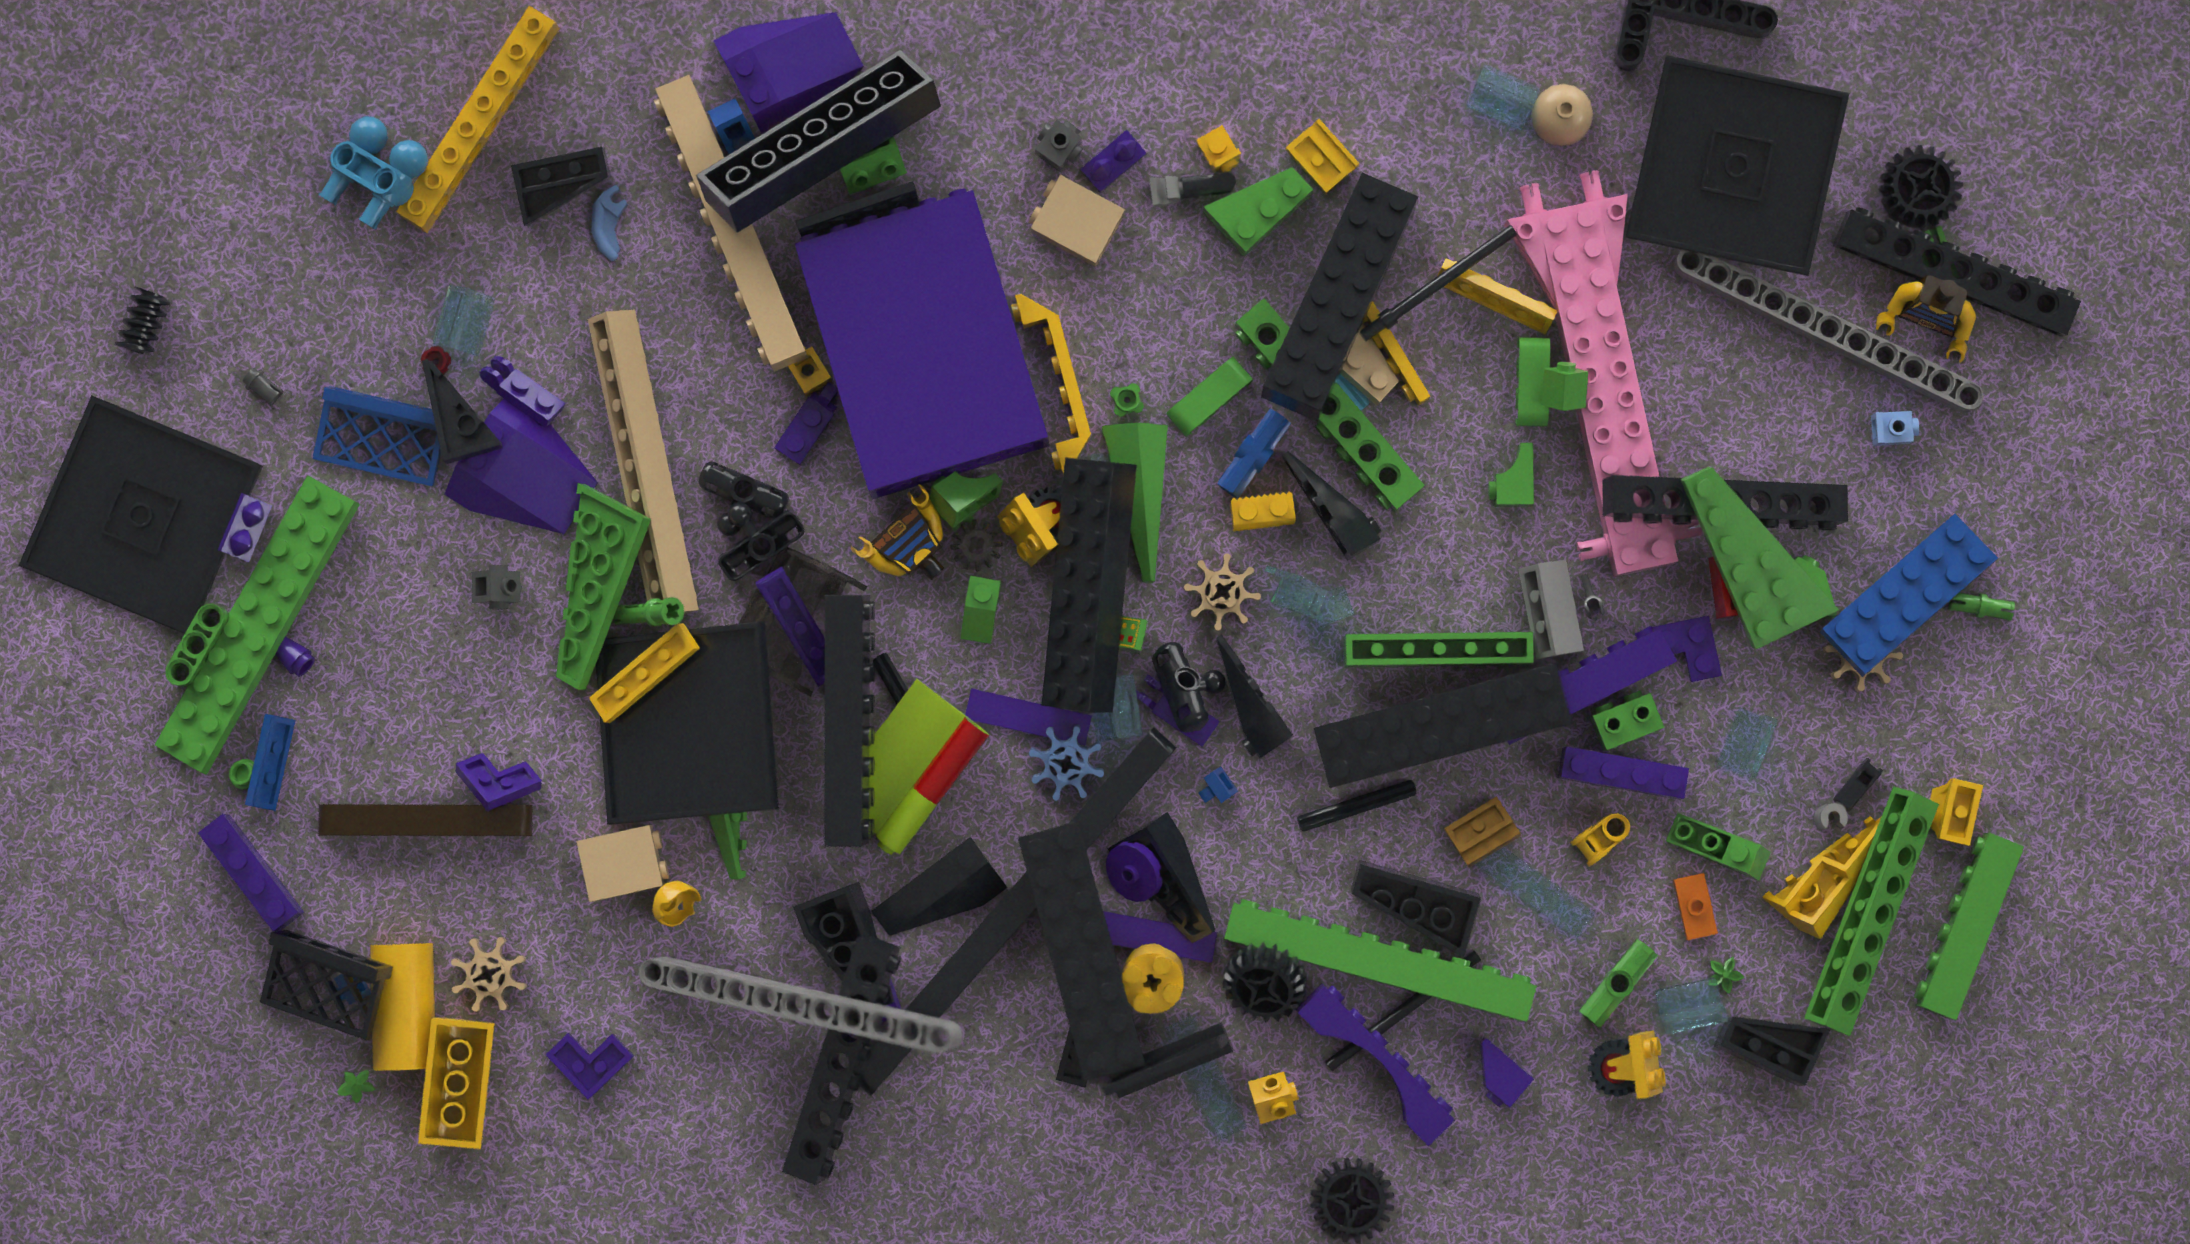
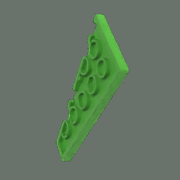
M578 483L577 494H580L579 511L574 512L573 521L577 523L576 538L570 547L566 591H570L568 608L563 610V620H566L565 637L560 640L556 677L578 690H586L651 519L586 484Z

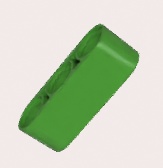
M1518 337L1519 357H1517L1516 378H1519L1518 388H1516L1518 417L1515 418L1516 426L1547 427L1549 407L1542 405L1544 368H1550V338Z
M1233 356L1175 404L1166 415L1183 435L1188 437L1197 426L1204 424L1215 414L1217 409L1221 406L1224 407L1239 394L1238 392L1244 386L1247 387L1254 379Z
M206 604L198 610L167 664L165 672L169 682L181 687H187L193 683L194 678L205 664L210 650L214 648L224 630L225 624L228 622L229 613L225 608L215 604ZM217 610L220 615L219 623L210 627L207 617L210 612ZM201 637L205 644L202 652L195 654L192 650V643L195 639ZM185 664L189 669V675L185 680L180 681L177 678L176 672L181 665Z

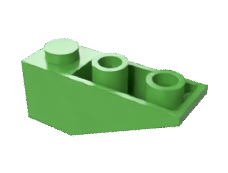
M1677 813L1666 839L1668 843L1758 881L1771 854L1770 851L1757 843Z

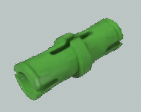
M1959 593L1953 600L1963 601V603L1949 602L1948 607L1950 611L1973 613L1978 618L1990 616L2011 621L2014 613L2001 611V609L2014 610L2015 603L2014 601L1988 598V595L1981 593L1979 596Z

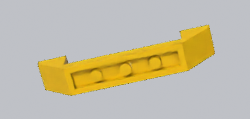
M1017 294L1015 295L1016 304L1011 305L1015 323L1021 321L1023 329L1043 323L1048 324V327L1043 328L1047 346L1053 344L1056 356L1051 357L1055 375L1061 374L1064 386L1059 387L1063 405H1070L1072 412L1071 416H1067L1071 435L1078 434L1077 438L1055 443L1056 451L1051 452L1055 470L1062 469L1064 476L1065 458L1079 459L1091 438L1090 428L1059 315L1028 297Z

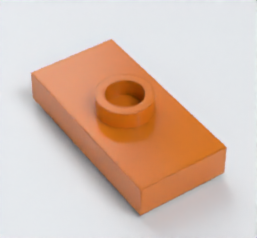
M1700 873L1673 879L1686 940L1718 934L1705 874Z

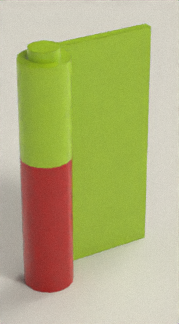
M919 679L914 681L875 733V742L869 746V757H874L875 772L874 775L869 777V788H874L875 802L874 806H871L869 809V819H874V833L880 840L877 845L889 855H892L894 852L902 853L990 736L982 727Z

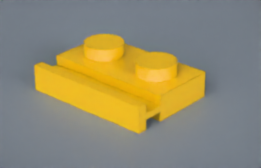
M1320 119L1316 120L1313 125L1308 127L1285 148L1325 195L1360 165Z

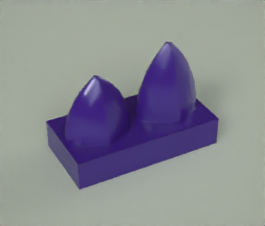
M1126 130L1080 168V171L1096 190L1101 193L1142 159L1147 152Z
M241 493L218 550L249 562L273 505Z

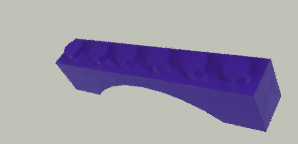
M1321 983L1301 1003L1296 1011L1319 1035L1337 1037L1353 1042L1369 1051L1384 1065L1397 1087L1402 1104L1404 1122L1429 1147L1455 1121L1449 1114L1453 1108L1441 1096L1437 1100L1433 1098L1428 1092L1432 1088L1420 1074L1414 1078L1406 1070L1410 1064L1398 1052L1392 1055L1385 1048L1388 1041L1376 1029L1370 1033L1363 1026L1367 1020L1354 1007L1349 1011L1341 1003L1345 997L1333 985L1327 989Z

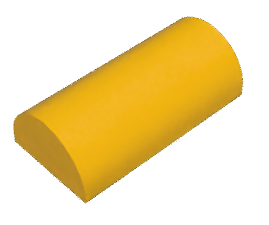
M433 943L370 945V959L393 966L391 978L384 981L372 1030L373 1070L426 1069L431 1018L435 1017Z
M431 1018L418 1144L481 1149L495 1023L454 1018Z

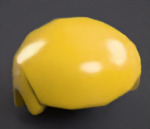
M678 880L665 883L654 897L652 907L654 917L665 926L674 927L680 925L688 916L695 914L693 904L695 901H701V896L696 888ZM683 901V910H679L678 906Z

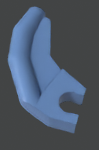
M617 184L605 190L592 206L591 233L598 251L610 261H615L619 256L620 247L615 227L628 205L625 199L620 203L612 202V196L620 191Z

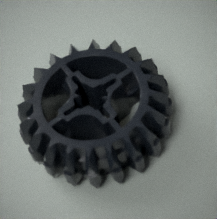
M1918 145L1914 153L1910 147L1903 150V156L1896 153L1893 156L1894 163L1888 162L1885 165L1889 173H1882L1880 175V179L1888 184L1881 185L1879 192H1888L1889 194L1881 199V203L1887 204L1891 202L1893 206L1887 210V213L1890 215L1896 210L1900 212L1896 218V221L1899 223L1905 217H1908L1907 226L1910 228L1914 226L1917 219L1920 229H1924L1928 221L1933 227L1939 224V218L1946 221L1950 217L1948 211L1954 212L1958 208L1953 201L1962 199V194L1954 191L1963 187V182L1954 180L1961 175V171L1955 170L1952 172L1950 169L1955 164V160L1951 159L1945 163L1943 159L1946 153L1942 151L1936 157L1934 156L1935 147L1932 146L1928 148L1926 154H1924L1922 145ZM1916 163L1929 166L1923 174H1917L1913 171L1908 172L1903 169L1908 165ZM1937 172L1942 177L1944 183V195L1941 194L1942 190L1935 184ZM1928 176L1927 180L1925 181V184L1927 186L1924 187L1928 188V190H1924L1922 193L1920 192L1914 198L1918 191L1916 187L1919 186L1915 185V183L1918 184L1920 181H1923ZM1898 179L1902 180L1901 183L1908 190V197L1905 201L1899 193ZM1921 199L1929 202L1934 201L1939 204L1938 207L1930 210L1913 208Z
M1263 941L1259 948L1251 943L1247 950L1240 948L1236 955H1232L1228 965L1225 966L1222 984L1223 988L1226 989V999L1232 1000V1008L1241 1007L1242 1016L1246 1013L1252 1014L1253 1021L1258 1016L1263 1017L1265 1022L1270 1020V1017L1277 1021L1282 1018V1015L1289 1017L1293 1010H1297L1300 1007L1301 1001L1306 994L1307 976L1304 975V966L1298 965L1297 956L1288 957V949L1283 952L1278 951L1277 944L1272 948H1267Z
M1344 1158L1345 1168L1340 1169L1336 1161L1332 1162L1335 1172L1331 1174L1326 1168H1323L1322 1173L1327 1177L1326 1181L1324 1182L1319 1178L1314 1180L1318 1186L1322 1187L1321 1191L1311 1190L1310 1192L1311 1196L1319 1197V1201L1310 1203V1207L1312 1209L1321 1208V1212L1313 1216L1316 1221L1323 1218L1326 1219L1320 1228L1325 1231L1330 1226H1333L1334 1228L1330 1236L1334 1239L1342 1231V1241L1345 1243L1348 1242L1350 1233H1354L1356 1243L1361 1242V1232H1364L1369 1240L1372 1239L1373 1236L1369 1229L1373 1226L1381 1233L1383 1228L1377 1223L1379 1219L1387 1223L1390 1221V1217L1383 1214L1384 1209L1394 1210V1205L1385 1203V1199L1395 1197L1394 1193L1384 1192L1383 1190L1389 1187L1391 1182L1389 1180H1384L1381 1183L1378 1181L1384 1175L1381 1169L1374 1175L1371 1174L1374 1168L1372 1162L1367 1164L1365 1170L1361 1169L1363 1164L1361 1158L1356 1159L1355 1167H1351L1349 1158ZM1346 1175H1352L1350 1184L1345 1191H1329L1336 1180ZM1361 1176L1373 1183L1377 1191L1378 1200L1367 1198L1361 1194ZM1356 1184V1197L1368 1203L1355 1205L1356 1208L1351 1209L1350 1213L1349 1204L1337 1197L1345 1198L1346 1195L1354 1191V1185ZM1327 1201H1333L1343 1206V1224H1340L1331 1217L1327 1208ZM1376 1209L1368 1221L1353 1226V1221L1359 1210Z

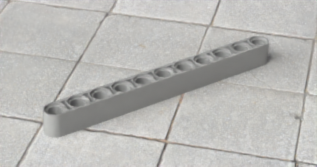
M1681 250L1674 258L1673 268L1680 277L1961 413H1967L1980 406L1983 401V391L1976 383L1717 257ZM1691 256L1696 262L1695 269L1688 270L1684 268L1681 263L1682 257ZM1711 269H1717L1722 272L1724 278L1722 283L1711 281L1709 277ZM1743 282L1750 286L1751 295L1749 297L1741 296L1738 293V283ZM1766 296H1773L1778 300V310H1770L1766 307ZM1799 309L1806 314L1807 320L1805 324H1799L1793 319L1792 314L1794 310ZM1822 323L1832 325L1834 328L1833 337H1825L1820 329ZM1855 336L1862 342L1860 351L1850 348L1848 343L1849 337ZM1878 350H1884L1888 353L1890 357L1888 364L1884 365L1878 362L1876 358ZM1906 363L1913 364L1917 368L1916 378H1910L1905 374L1904 366ZM1934 377H1940L1945 382L1943 392L1935 390L1932 386ZM1962 390L1970 392L1973 396L1971 405H1966L1961 401L1960 393Z
M661 956L648 959L639 968L640 980L648 987L929 1052L942 1053L955 1049L961 1044L963 1039V1032L960 1026L952 1021L672 957ZM656 965H658L661 970L660 978H658L655 973ZM684 971L689 976L688 985L683 980ZM712 977L717 982L716 991H714L711 986ZM740 984L745 988L746 994L744 998L739 992ZM768 991H771L773 993V1004H771L768 1001ZM797 997H799L803 1003L801 1011L796 1006ZM825 1004H828L831 1008L830 1018L824 1012ZM854 1010L860 1015L859 1024L853 1019ZM883 1016L886 1017L889 1022L888 1031H886L882 1026ZM912 1023L918 1028L917 1038L911 1033ZM941 1030H944L948 1036L947 1044H944L940 1039Z

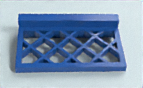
M324 387L322 397L324 404L312 459L428 486L434 485L441 454L438 435L436 434L435 444L427 449L423 447L416 436L417 433L425 428L436 430L432 409L338 387ZM331 407L342 409L349 421L335 429L329 420ZM350 411L357 412L360 414L353 417ZM364 415H370L379 427L365 436L356 420ZM380 418L387 419L389 421L383 424ZM395 421L401 422L409 433L396 443L386 429L387 426ZM352 424L361 439L347 447L338 432ZM410 425L418 426L419 428L413 431ZM328 426L331 432L325 435ZM382 431L391 446L377 454L368 439ZM331 436L335 437L343 450L333 457L321 454L324 441ZM412 438L421 453L407 461L398 445ZM364 442L373 456L365 463L356 462L350 450ZM394 449L403 464L394 470H389L385 468L380 457ZM433 450L432 459L428 455V452ZM346 454L349 460L341 459L339 457ZM424 456L430 466L428 478L416 476L409 464ZM373 461H376L379 467L368 464L372 463ZM405 467L409 474L398 471Z

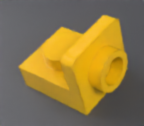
M1223 125L1196 140L1197 145L1214 173L1220 169L1222 173L1228 172L1239 165L1237 160L1241 158V152L1239 148L1236 149Z

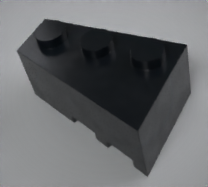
M602 146L511 165L524 226H529L611 178L605 147Z
M1728 1017L1723 1023L1714 1047L1796 1086H1806L1831 1029L1741 1017Z

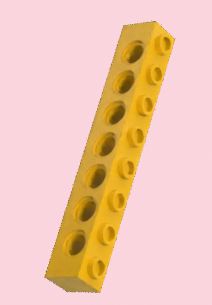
M530 5L528 6L428 161L426 170L413 184L414 189L411 198L397 209L396 212L403 219L428 234L557 34L559 27L554 20Z

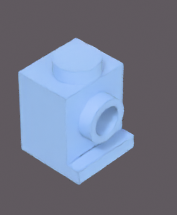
M1912 411L1875 412L1871 415L1873 446L1910 444L1914 442V436L1919 435L1918 418H1912ZM1894 422L1902 424L1901 432L1894 431Z

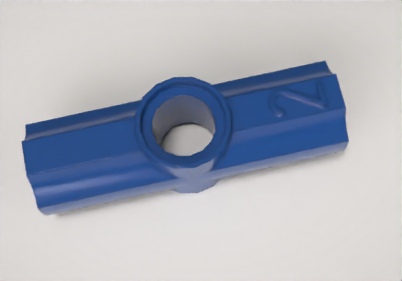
M1270 408L1251 435L1248 434L1234 454V460L1224 471L1217 485L1238 499L1256 473L1259 474L1268 459L1271 458L1275 452L1273 449L1285 435L1291 422Z

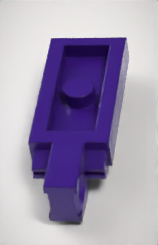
M828 382L820 395L813 392L806 399L774 448L798 465H801L834 416L837 406L832 404V401L839 393L838 388Z

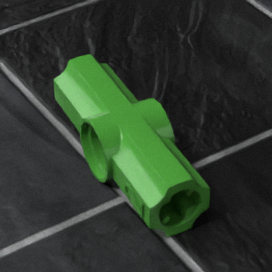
M1636 939L1612 970L1605 974L1603 981L1579 1009V1012L1591 1023L1601 1028L1622 1000L1632 992L1634 985L1659 955L1645 943ZM1618 974L1622 975L1626 981V986L1621 992H1615L1611 987L1612 978Z

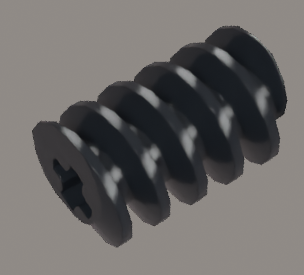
M135 287L141 292V295H131L130 299L137 306L127 307L126 309L133 318H123L122 321L129 327V330H119L118 334L125 341L115 342L114 345L144 355V352H154L155 350L148 344V341H158L159 339L152 332V329H162L163 325L156 321V317L167 316L160 309V306H170L171 302L164 296Z

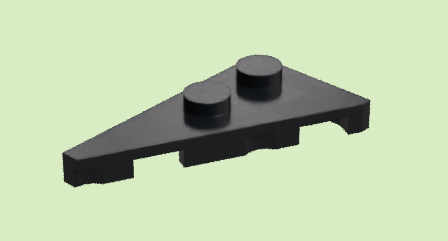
M428 359L422 360L443 461L449 464L502 449L503 444L438 367Z

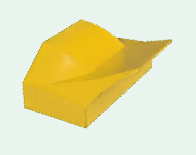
M1951 778L1946 784L1932 788L1930 800L1938 803L1939 806L1930 828L1935 831L1937 839L1970 846L1983 785Z

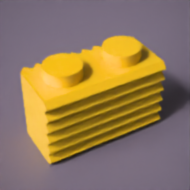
M1290 491L1287 494L1282 492L1281 495L1270 493L1269 496L1265 494L1262 497L1257 495L1256 498L1254 496L1250 498L1245 496L1244 499L1239 497L1238 500L1233 498L1230 502L1233 532L1292 525L1296 521L1293 493Z

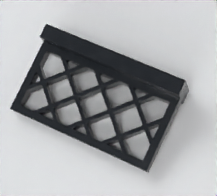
M911 181L796 220L795 223L801 237L811 233H818V236L830 233V229L838 225L847 224L848 227L860 224L859 220L868 216L877 215L878 218L890 215V210L906 206L907 210L918 207L919 199L914 182Z
M289 930L271 932L268 944L272 945L273 949L260 1003L363 1040H369L384 981L391 978L393 966ZM282 953L288 954L295 966L285 973L280 965ZM310 963L316 964L321 975L312 982L304 969ZM298 972L304 987L294 992L287 977ZM337 972L343 974L347 986L339 991L336 990L330 976ZM324 981L331 996L320 1002L313 987ZM364 981L373 984L371 996L365 1001L357 988V985ZM281 982L287 994V997L281 1001L271 998L274 985ZM350 990L357 1006L347 1011L340 996ZM307 991L314 1005L308 1010L302 1009L297 999V996ZM332 1000L340 1013V1016L335 1019L328 1018L323 1008L324 1005ZM359 1009L365 1019L362 1030L355 1028L350 1018V1015Z
M1220 1022L1144 1053L1145 1065L1109 1074L1111 1080L1102 1089L1105 1096L1116 1092L1119 1099L1232 1053L1234 1049L1223 1023Z

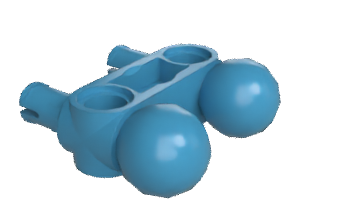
M365 116L359 118L351 125L349 132L350 141L341 142L333 149L330 158L333 174L322 192L319 193V196L336 206L350 183L353 184V182L358 183L373 192V198L362 216L359 217V220L376 230L390 207L403 205L411 198L414 189L412 179L420 176L426 170L428 153L419 142L404 140L397 143L391 149L389 156L390 165L373 156V154L380 152L386 146L388 139L387 128L380 119Z

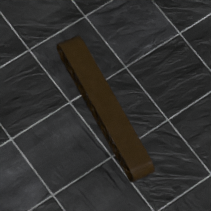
M319 804L318 836H532L533 805H501L487 811L483 805Z

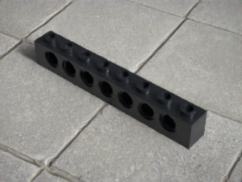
M1857 207L1855 211L1851 209L1846 212L1833 247L1918 281L1926 275H1931L1941 280H1952L1957 286L1968 291L1966 300L2060 337L2068 335L2081 300L2073 298L2074 292L2061 287L2053 290L2045 286L2046 281L2034 276H2028L2027 279L2016 275V269L2007 265L2000 264L1999 267L1987 263L1989 259L1982 255L1971 253L1968 256L1960 253V247L1952 243L1943 241L1941 245L1930 241L1931 236L1918 230H1914L1912 234L1902 230L1903 225L1891 219H1885L1882 222L1873 218L1874 213L1869 210ZM1868 228H1872L1878 233L1879 239L1875 245L1869 244L1865 239V232ZM1896 240H1902L1906 243L1907 252L1904 256H1899L1895 253L1893 246ZM1925 251L1932 252L1936 257V263L1932 268L1927 267L1922 261ZM1954 262L1960 263L1964 268V275L1961 279L1955 278L1951 273V266ZM1982 274H1988L1992 278L1993 285L1990 290H1985L1981 287L1980 277ZM2011 285H2015L2021 290V298L2018 302L2011 300L2008 295ZM2041 296L2047 298L2050 303L2047 313L2041 312L2037 307V301Z
M1612 475L1602 480L1603 517H1613L1614 522L1626 523L1632 522V518H1643V523L1657 524L1662 523V519H1672V524L1688 525L1691 524V520H1698L1681 479L1683 478ZM1724 480L1766 528H1778L1779 524H1789V529L1798 530L1807 529L1808 525H1818V530L1830 531L1837 530V525L1848 522L1847 485ZM1634 493L1638 494L1641 497V507H1638L1634 503ZM1664 494L1671 500L1670 509L1663 503ZM1752 498L1758 503V512L1754 511L1751 507ZM1781 499L1787 504V513L1783 512L1780 507ZM1810 501L1816 505V514L1812 513L1809 508Z
M868 934L858 937L839 996L858 1000L860 994L865 996L869 1003L885 1004L889 999L892 989L889 986L891 975L896 974L900 966L901 957L898 954L901 947ZM869 965L877 970L878 977L876 980H872L867 974ZM854 1010L853 1019L859 1024L860 1015ZM828 1028L782 1169L783 1173L813 1185H817L831 1176L835 1162L832 1161L834 1151L839 1149L844 1138V1132H841L844 1120L847 1121L853 1110L854 1104L851 1103L854 1091H858L862 1083L863 1074L860 1071L863 1062L866 1063L872 1052L873 1046L869 1044L871 1038L858 1035V1038L855 1039L847 1032ZM840 1053L845 1054L848 1057V1068H845L840 1064ZM831 1082L839 1087V1097L831 1094L829 1089ZM821 1112H825L829 1116V1126L821 1122ZM811 1141L819 1144L821 1148L820 1155L815 1154L811 1150Z

